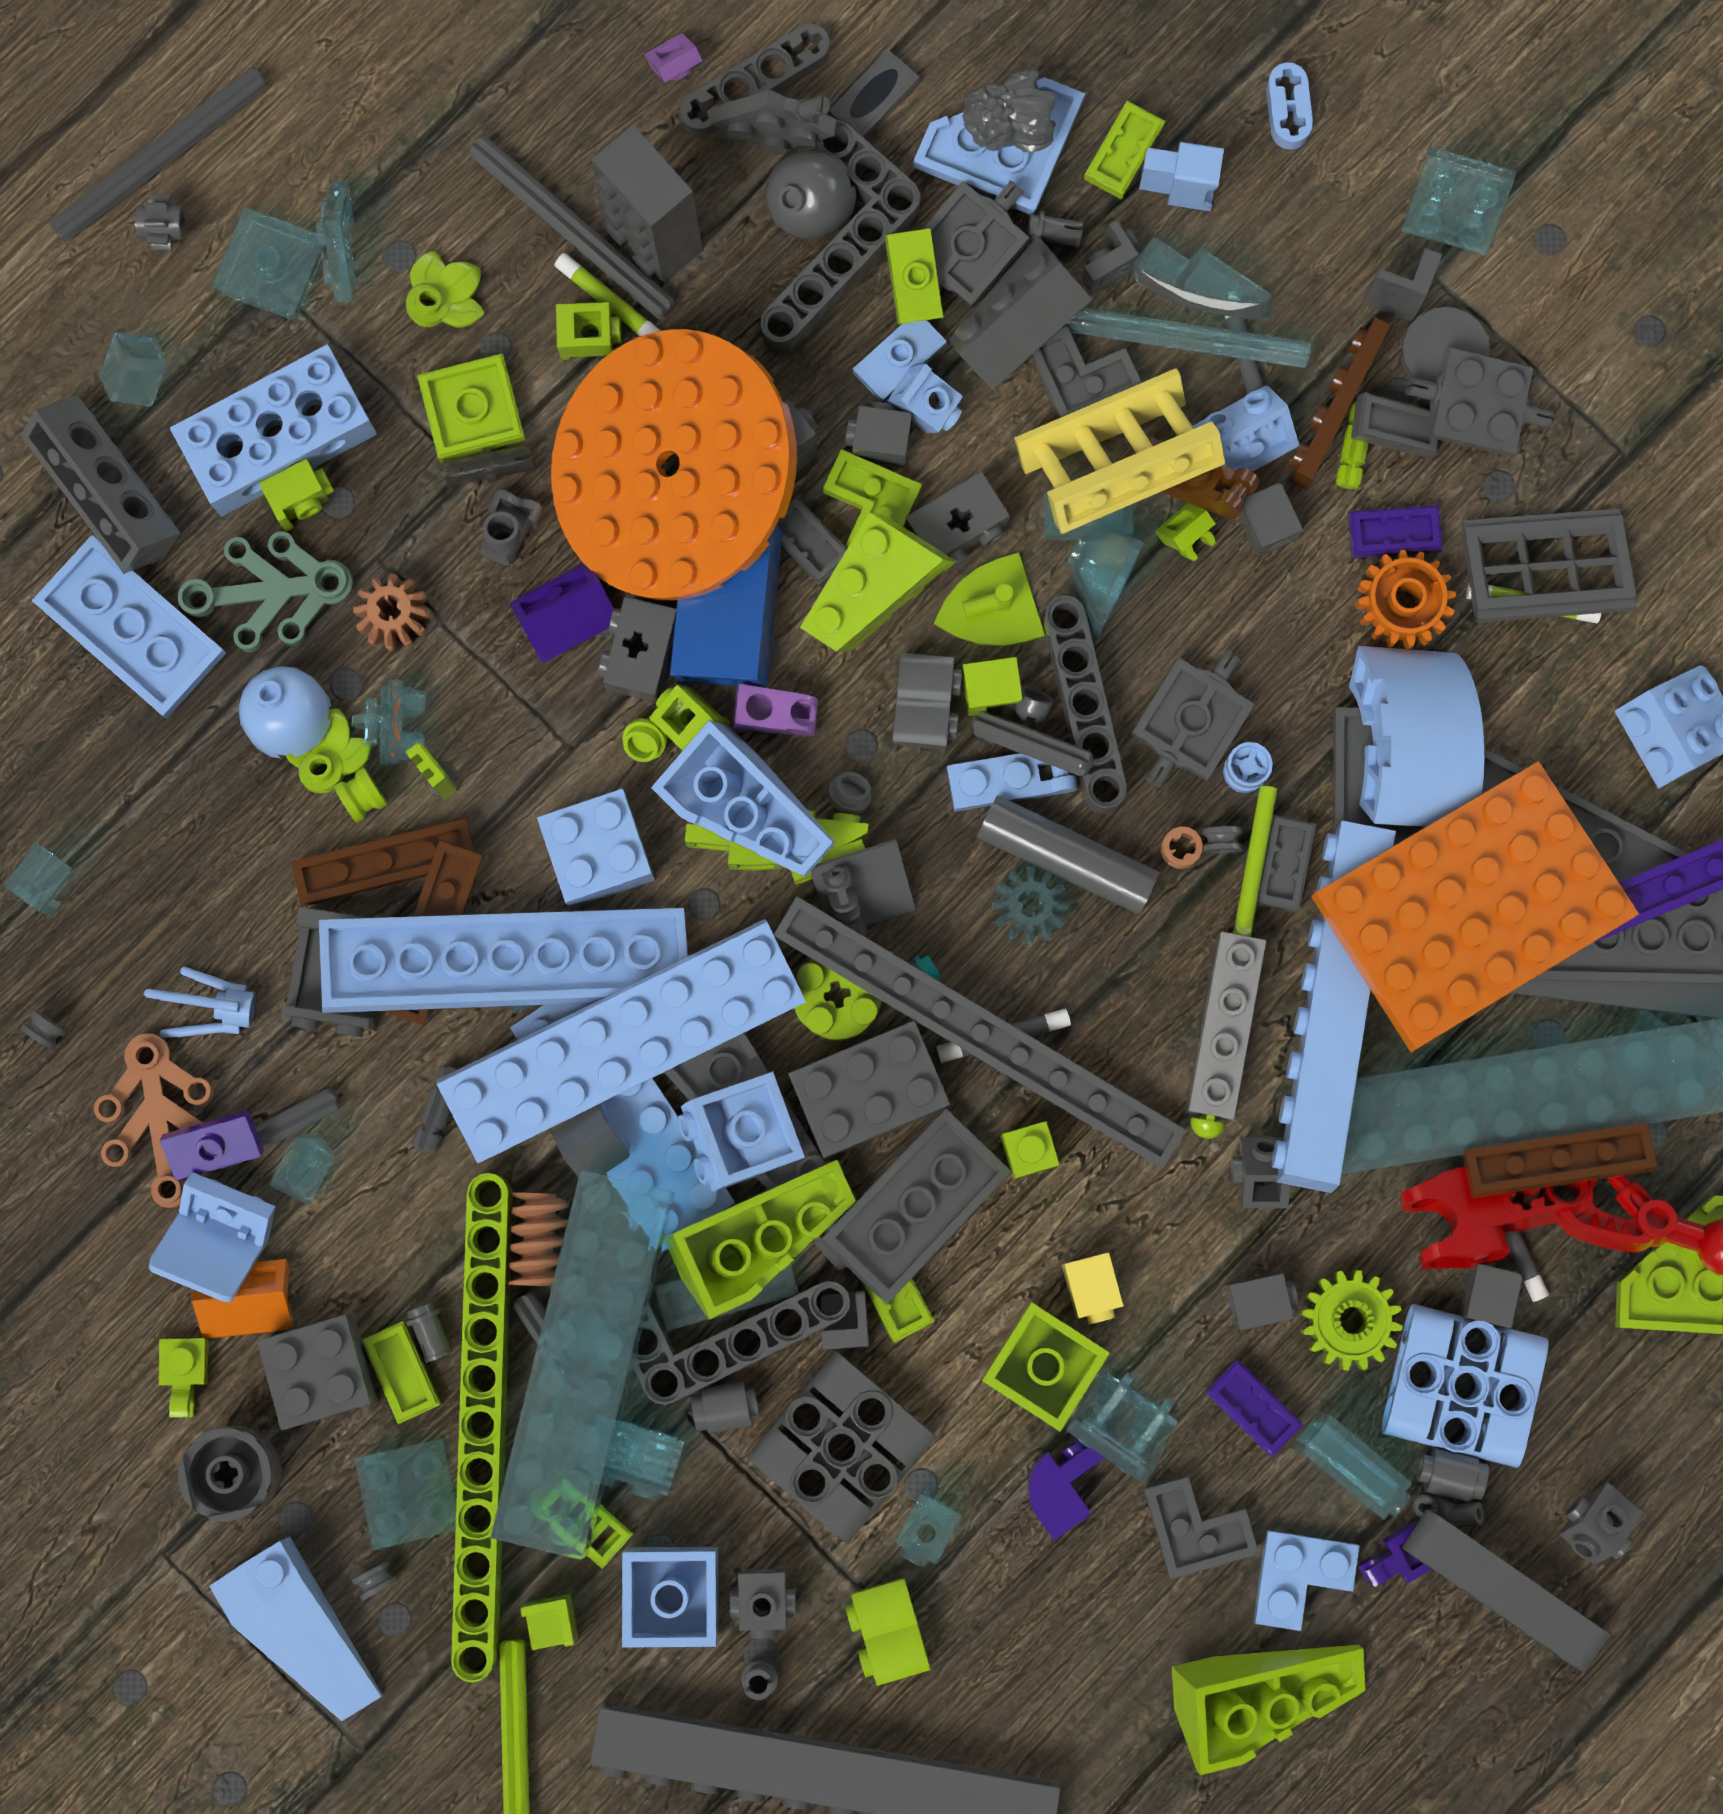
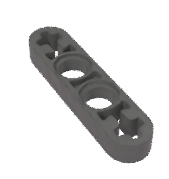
M816 24L802 25L689 94L680 106L681 121L684 129L696 137H705L719 130L720 128L710 124L712 108H709L714 106L712 95H718L720 105L731 102L725 96V90L733 82L744 83L750 90L748 96L765 90L779 93L820 68L827 62L830 55V39L827 32ZM808 39L812 44L819 41L818 53L812 54L810 50L800 53L803 50V41ZM787 49L791 50L792 56L797 55V67H794L792 58L786 51ZM771 59H777L785 64L786 71L780 78L770 79L761 71L763 64ZM697 106L702 111L709 109L707 112L708 120L703 123L699 118L691 120L693 118L692 109Z

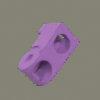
M739 684L735 693L732 730L747 733L755 731L802 737L814 736L819 700L810 695Z

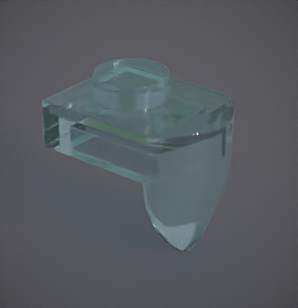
M302 1134L295 1137L282 1158L270 1182V1187L311 1206L333 1162L334 1157L329 1144L322 1136L317 1134Z

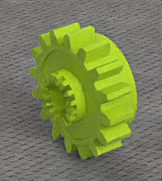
M1353 1270L1350 1281H1347L1343 1271L1334 1272L1335 1283L1331 1284L1326 1279L1320 1278L1317 1282L1321 1291L1318 1294L1306 1293L1305 1297L1312 1304L1310 1309L1300 1310L1299 1315L1309 1320V1325L1301 1329V1334L1312 1335L1314 1341L1308 1347L1311 1352L1321 1349L1325 1351L1323 1363L1330 1365L1337 1357L1339 1358L1341 1370L1348 1371L1352 1360H1355L1360 1370L1368 1369L1367 1357L1371 1356L1377 1362H1383L1385 1359L1380 1349L1383 1346L1389 1348L1397 1346L1389 1335L1391 1331L1402 1330V1325L1392 1322V1315L1402 1311L1401 1306L1388 1305L1387 1300L1394 1292L1391 1288L1379 1292L1377 1287L1380 1278L1377 1276H1371L1364 1283L1362 1282V1271ZM1349 1307L1355 1308L1361 1316V1324L1353 1333H1347L1341 1326L1340 1321L1341 1314Z

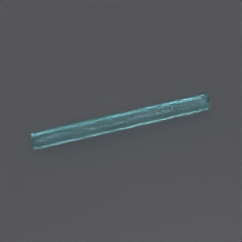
M1089 308L1080 310L1063 326H1068L1071 333L1301 368L1307 367L1311 352V344L1307 341Z

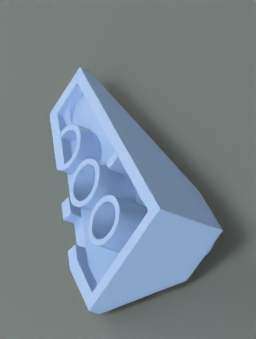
M290 1536L262 1551L209 1586L231 1625L341 1721L383 1696Z

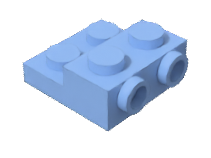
M773 1072L692 1099L681 1106L683 1114L678 1117L681 1134L686 1141H694L699 1155L694 1160L695 1172L702 1184L709 1183L712 1192L805 1158Z

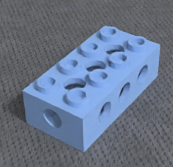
M328 344L170 427L209 503L221 517L264 495L259 482L305 459L315 468L377 435ZM322 405L320 411L315 415L305 416L311 406ZM282 425V429L277 435L266 437L267 432L272 427ZM243 446L242 451L236 457L227 458L232 448Z

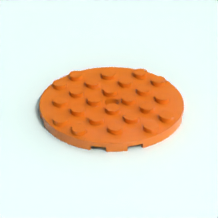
M687 329L657 331L633 339L612 351L586 375L575 390L563 413L555 437L551 464L552 494L559 523L570 546L580 560L606 583L627 593L656 600L690 599L723 587V583L739 571H746L770 545L767 540L775 529L779 518L785 517L792 497L796 479L797 443L788 405L782 401L778 390L773 384V377L752 355L727 340L705 332ZM675 452L680 461L679 469L673 476L668 477L661 466Z

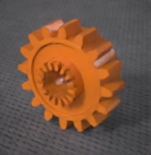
M1400 550L1394 561L1387 554L1383 555L1379 560L1381 570L1376 566L1370 565L1365 574L1371 581L1364 580L1358 584L1357 590L1366 596L1357 600L1355 608L1367 611L1360 624L1364 626L1372 623L1376 627L1371 635V638L1374 640L1382 634L1388 636L1387 647L1392 648L1399 639L1403 640L1405 649H1411L1415 644V638H1418L1425 646L1432 640L1430 630L1440 635L1446 628L1440 619H1450L1454 614L1455 610L1446 606L1447 603L1453 601L1456 597V592L1447 590L1446 587L1451 576L1450 574L1441 575L1437 570L1440 565L1439 561L1436 560L1431 564L1424 561L1423 552H1419L1415 558H1408L1406 551ZM1407 591L1415 599V607H1402L1396 600V592Z

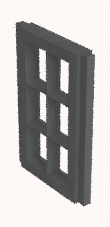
M1620 509L1463 520L1461 523L1462 541L1476 623L1635 611L1637 608V596L1623 515H1621ZM1607 534L1611 553L1610 557L1575 558L1573 536ZM1563 538L1566 560L1530 563L1526 540ZM1517 541L1519 564L1484 565L1481 543ZM1613 565L1616 587L1580 589L1577 567ZM1568 569L1571 591L1535 594L1531 571ZM1522 572L1525 594L1489 597L1486 574Z

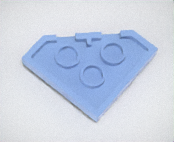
M1045 77L1037 80L1040 91H1050L1055 94L1056 101L1050 113V120L1055 121L1056 126L1054 128V141L1052 144L1034 153L1030 151L1023 152L1014 145L1003 147L998 151H990L987 147L981 148L973 141L972 135L963 125V113L950 118L945 116L932 121L914 158L913 168L958 186L964 181L978 194L995 200L1011 180L1024 191L1011 207L1029 215L1030 213L1035 214L1082 106L1085 93Z

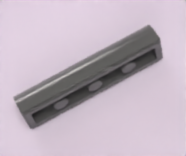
M998 795L977 836L978 839L1138 915L1141 914L1160 872Z

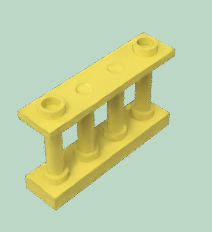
M1177 368L1014 437L1024 473L1028 474L1042 467L1055 488L1048 491L1047 494L1054 522L1061 534L1225 464L1220 433L1214 423L1211 421L1194 429L1181 410V407L1186 406L1180 373ZM1164 415L1177 436L1153 446L1140 425ZM1124 433L1136 454L1112 464L1101 447L1100 442ZM1083 450L1095 472L1071 481L1059 460Z

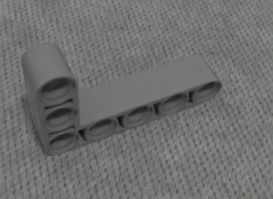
M836 120L834 136L816 141V148L828 151L825 149V146L830 141L837 140L845 143L847 146L845 150L833 154L846 164L850 171L847 175L850 179L851 187L855 186L856 198L865 206L763 313L760 323L763 343L770 352L777 355L790 354L796 350L887 254L885 235L907 232L919 217L920 193L915 183L850 125L840 120ZM864 169H873L879 176L874 181L865 182L860 180L857 174ZM902 197L909 200L911 206L906 210L899 211L891 208L889 203L894 198ZM869 228L876 229L882 234L881 238L874 242H866L859 235L862 231ZM840 259L846 260L852 265V268L846 273L839 274L829 268L831 263ZM807 291H816L823 297L816 305H806L799 298ZM779 322L787 323L793 328L791 333L784 337H776L769 330L774 324Z
M633 1279L615 1281L608 1286L603 1300L605 1310L645 1394L653 1402L663 1405L673 1403L839 1321L847 1315L852 1301L850 1292L843 1284L837 1281L823 1282L677 1354L649 1293L642 1283ZM624 1286L632 1288L638 1297L637 1306L630 1313L620 1311L615 1304V1295ZM827 1288L839 1291L843 1298L842 1309L834 1315L825 1314L818 1306V1296ZM787 1308L797 1311L802 1319V1326L799 1332L793 1335L784 1334L777 1326L779 1313ZM641 1328H648L657 1335L658 1344L655 1351L651 1354H643L635 1347V1335ZM744 1329H751L760 1337V1348L753 1355H745L737 1348L736 1337ZM701 1350H711L718 1356L719 1368L713 1375H704L696 1368L695 1357ZM660 1370H669L677 1377L678 1386L672 1395H662L655 1388L654 1378Z

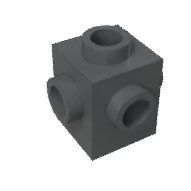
M1284 1137L1240 1138L1239 1156H1231L1230 1173L1231 1182L1239 1183L1242 1208H1288L1291 1185L1278 1183L1279 1169L1272 1168L1275 1143L1277 1140L1283 1141Z
M1607 1482L1585 1496H1579L1569 1506L1565 1513L1569 1520L1559 1535L1571 1544L1573 1551L1577 1555L1597 1565L1611 1556L1614 1559H1618L1628 1550L1633 1542L1630 1533L1643 1512Z
M786 1568L740 1570L738 1573V1591H730V1618L739 1619V1631H750V1638L768 1639L778 1637V1630H786L787 1618L796 1617L795 1589H786ZM765 1598L770 1602L771 1607L767 1610H761L756 1606L755 1600Z

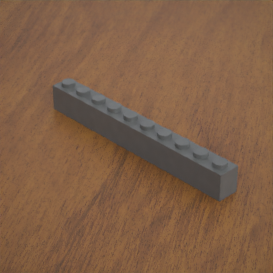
M603 1702L599 1709L590 1765L600 1767V1774L610 1777L626 1778L628 1772L645 1774V1781L656 1785L672 1786L674 1779L691 1782V1789L702 1793L718 1794L720 1787L737 1790V1797L748 1801L763 1802L766 1795L783 1798V1805L794 1809L809 1810L811 1803L829 1806L828 1813L856 1814L857 1811L870 1814H1057L1061 1789L1059 1782L1056 1780Z

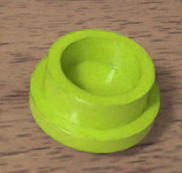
M640 718L631 721L626 726L622 735L625 752L630 758L638 762H649L660 757L667 746L666 734L649 719Z

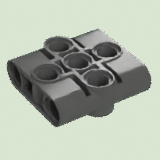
M835 1350L749 1452L747 1458L830 1531L848 1544L887 1496L894 1491L898 1483L934 1442L937 1436L847 1358ZM814 1386L843 1413L839 1416L810 1391L811 1388ZM875 1398L884 1405L885 1415L878 1423L867 1424L859 1417L858 1407L865 1399ZM801 1404H812L819 1410L820 1421L812 1429H803L794 1420V1411ZM783 1424L812 1450L808 1453L782 1431L779 1426ZM837 1434H847L855 1443L853 1455L846 1459L834 1457L828 1447L832 1437ZM875 1440L879 1442L905 1466L900 1469L877 1449L873 1442ZM881 1464L890 1472V1481L884 1488L872 1489L865 1483L863 1475L870 1465ZM814 1469L822 1473L825 1478V1487L821 1492L812 1495L805 1493L800 1488L799 1477L804 1471ZM845 1478L874 1503L869 1506L841 1480Z

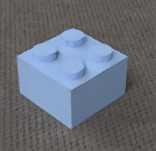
M623 789L537 817L565 903L570 909L655 880L628 798Z
M627 1547L622 1552V1648L716 1647L719 1641L718 1547Z

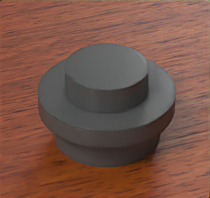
M854 772L840 774L830 782L827 789V797L830 803L836 809L846 814L855 815L863 813L869 807L872 798L869 782L863 776Z

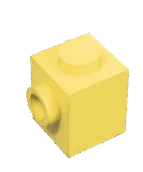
M1109 1252L1062 1264L1076 1318L1087 1316L1088 1324L1115 1318L1113 1309L1123 1307Z

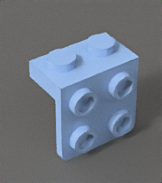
M1698 666L1664 682L1615 710L1618 719L1658 789L1723 754V696L1718 689L1716 681L1704 666Z
M191 1172L183 1186L179 1213L150 1258V1271L220 1301H232L269 1241L276 1206L266 1203L256 1196H249L225 1186L215 1179L206 1178Z

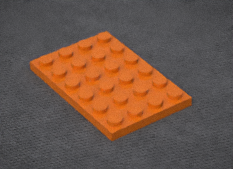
M1539 761L1328 884L1311 896L1411 1053L1639 915Z

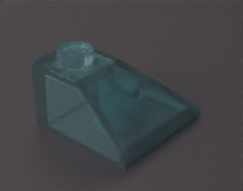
M1091 530L1086 542L1078 538L1067 563L1074 566L1070 581L1077 599L1082 603L1086 611L1091 637L1098 641L1138 561L1144 542L1136 538Z

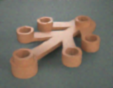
M141 1034L134 1037L128 1043L124 1054L127 1070L109 1095H104L97 1099L94 1105V1113L103 1122L114 1123L119 1121L124 1115V1103L141 1081L145 1099L117 1139L110 1140L104 1144L101 1156L103 1161L109 1166L123 1167L127 1165L132 1157V1149L149 1126L157 1170V1177L151 1186L152 1197L162 1207L177 1208L180 1207L183 1186L187 1178L175 1181L159 1140L162 1134L170 1132L169 1122L179 1129L204 1122L164 1096L161 1077L182 1089L185 1099L197 1106L209 1103L213 1098L214 1089L209 1081L193 1077L170 1061V1048L164 1039L154 1034ZM149 1047L154 1053L153 1060L149 1064H143L139 1058L140 1052L144 1048ZM198 1083H202L206 1088V1094L201 1100H195L191 1094L193 1086ZM112 1100L116 1104V1112L113 1116L106 1117L102 1112V1107L107 1101ZM115 1145H120L124 1150L123 1158L118 1162H114L110 1158V1150ZM167 1181H172L176 1186V1192L171 1198H166L162 1194V1186Z

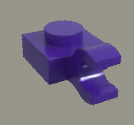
M1420 1518L1382 1539L1388 1550L1387 1553L1371 1557L1358 1565L1367 1583L1371 1582L1372 1586L1375 1587L1397 1573H1400L1405 1582L1410 1583L1432 1570L1402 1549L1403 1544Z

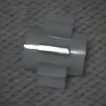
M149 194V203L145 202V205H138L136 207L135 229L137 237L139 239H147L146 243L150 244L151 250L172 251L173 242L184 240L186 235L184 207L175 206V201H171V195Z

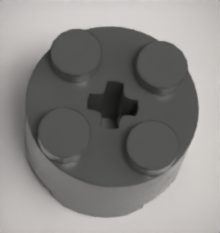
M241 1425L213 1429L198 1436L187 1449L178 1468V1484L185 1502L201 1515L216 1522L235 1521L261 1510L276 1495L281 1478V1463L272 1442L262 1431ZM229 1465L233 1468L236 1467L238 1470V1476L233 1478V1481L231 1478L224 1479L222 1476V1470L228 1468Z

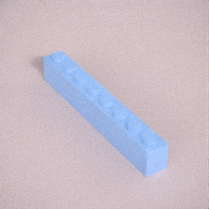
M1341 821L1334 834L1327 833L1322 860L1329 861L1327 877L1320 876L1316 892L1393 847L1396 831ZM1321 913L1320 920L1313 919L1309 932L1308 946L1315 947L1313 962L1312 964H1305L1301 980V990L1308 991L1305 1008L1298 1007L1296 1013L1294 1034L1301 1036L1298 1052L1291 1051L1288 1060L1286 1078L1293 1079L1291 1096L1284 1095L1282 1100L1279 1123L1286 1124L1283 1141L1277 1140L1275 1143L1272 1168L1279 1169L1278 1183L1332 1193L1340 1185L1370 988Z

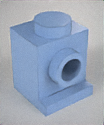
M920 364L910 366L887 400V403L893 405L897 411L912 413L911 422L927 434L938 433L941 428L947 431L956 423L961 415L962 410L957 405L963 396L931 371L932 368L928 365ZM931 394L939 399L934 408L929 404V396Z

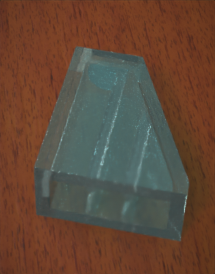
M1317 1411L1290 1447L1370 1512L1383 1520L1389 1514L1393 1517L1399 1514L1410 1499L1411 1495L1406 1491L1412 1482L1331 1415Z

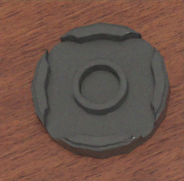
M1453 307L1433 308L1419 315L1405 332L1401 346L1402 366L1409 378L1412 376L1417 379L1434 382L1441 370L1444 350L1454 348L1490 357L1489 337L1481 322L1467 311Z

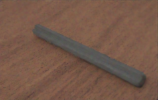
M249 67L52 218L49 222L50 227L62 241H69L267 88V83L263 76L254 67Z
M480 136L472 144L469 150L471 156L656 318L663 319L668 315L675 305L674 300L653 280L487 136Z

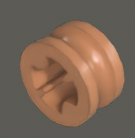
M1180 826L1173 828L1166 834L1161 843L1162 858L1169 866L1176 869L1191 867L1202 854L1203 844L1201 837L1195 830L1189 827ZM1183 836L1190 840L1188 846L1193 845L1194 852L1193 854L1186 853L1183 859H1178L1173 856L1176 850H1170L1169 845L1170 841L1178 842L1180 837Z

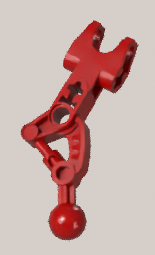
M1465 1166L1444 1171L1430 1180L1403 1191L1399 1198L1403 1211L1412 1213L1434 1211L1445 1217L1451 1227L1450 1237L1421 1250V1255L1418 1259L1422 1270L1469 1269L1476 1267L1477 1264L1486 1265L1496 1262L1510 1254L1505 1234L1557 1223L1568 1236L1613 1250L1641 1252L1649 1247H1659L1665 1242L1697 1252L1706 1269L1716 1275L1723 1276V1218L1711 1221L1704 1226L1677 1217L1671 1205L1661 1200H1653L1638 1181L1632 1183L1626 1175L1606 1179L1618 1192L1615 1199L1631 1217L1630 1219L1616 1217L1595 1207L1592 1202L1593 1188L1598 1180L1471 1198ZM1563 1187L1572 1192L1574 1200H1561L1556 1196L1554 1188ZM1513 1199H1517L1519 1204H1512ZM1529 1204L1528 1209L1523 1210L1521 1205L1524 1206Z

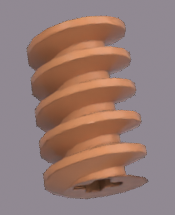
M512 1193V1196L525 1201V1204L511 1209V1214L524 1219V1222L510 1227V1232L522 1237L523 1241L509 1245V1250L521 1255L522 1259L508 1264V1269L521 1274V1278L509 1281L507 1284L552 1286L565 1281L566 1275L553 1270V1266L566 1263L567 1257L555 1252L554 1248L567 1244L568 1238L556 1234L555 1230L568 1226L569 1220L556 1215V1211L568 1208L570 1202L557 1197V1194Z

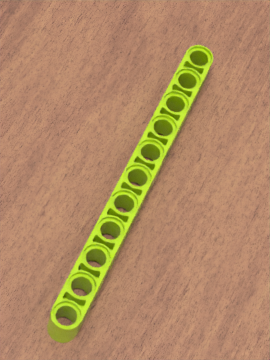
M490 1173L480 1174L471 1181L467 1190L451 1663L456 1676L463 1681L471 1683L481 1681L487 1677L497 1665L499 1657L510 1285L507 1282L511 1280V1270L508 1269V1264L511 1263L509 1245H512L510 1227H512L513 1217L511 1214L513 1191L505 1178ZM494 1181L501 1188V1199L493 1207H486L479 1199V1191L485 1183ZM486 1227H493L500 1236L499 1246L491 1253L482 1251L477 1241L479 1233ZM484 1273H491L498 1280V1291L490 1299H484L476 1290V1282ZM482 1319L491 1320L497 1328V1336L489 1345L481 1344L475 1337V1326ZM480 1365L489 1366L495 1373V1384L489 1391L478 1389L473 1382L474 1371ZM477 1412L488 1413L494 1421L493 1432L488 1437H480L472 1429V1418ZM477 1458L485 1459L492 1466V1478L488 1483H478L470 1474L471 1463ZM474 1505L484 1506L490 1512L491 1523L485 1530L476 1529L469 1522V1511ZM479 1552L487 1557L490 1567L486 1576L479 1577L470 1573L467 1567V1559L470 1553ZM469 1600H480L486 1605L488 1617L484 1623H474L468 1619L465 1608ZM478 1647L485 1653L487 1662L484 1669L473 1670L466 1665L464 1661L466 1648Z

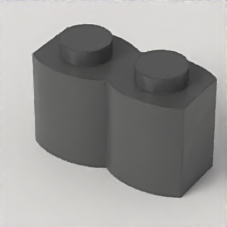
M901 653L893 746L946 750L947 740H956L958 714L950 713L951 696H960L962 669H953L954 657Z

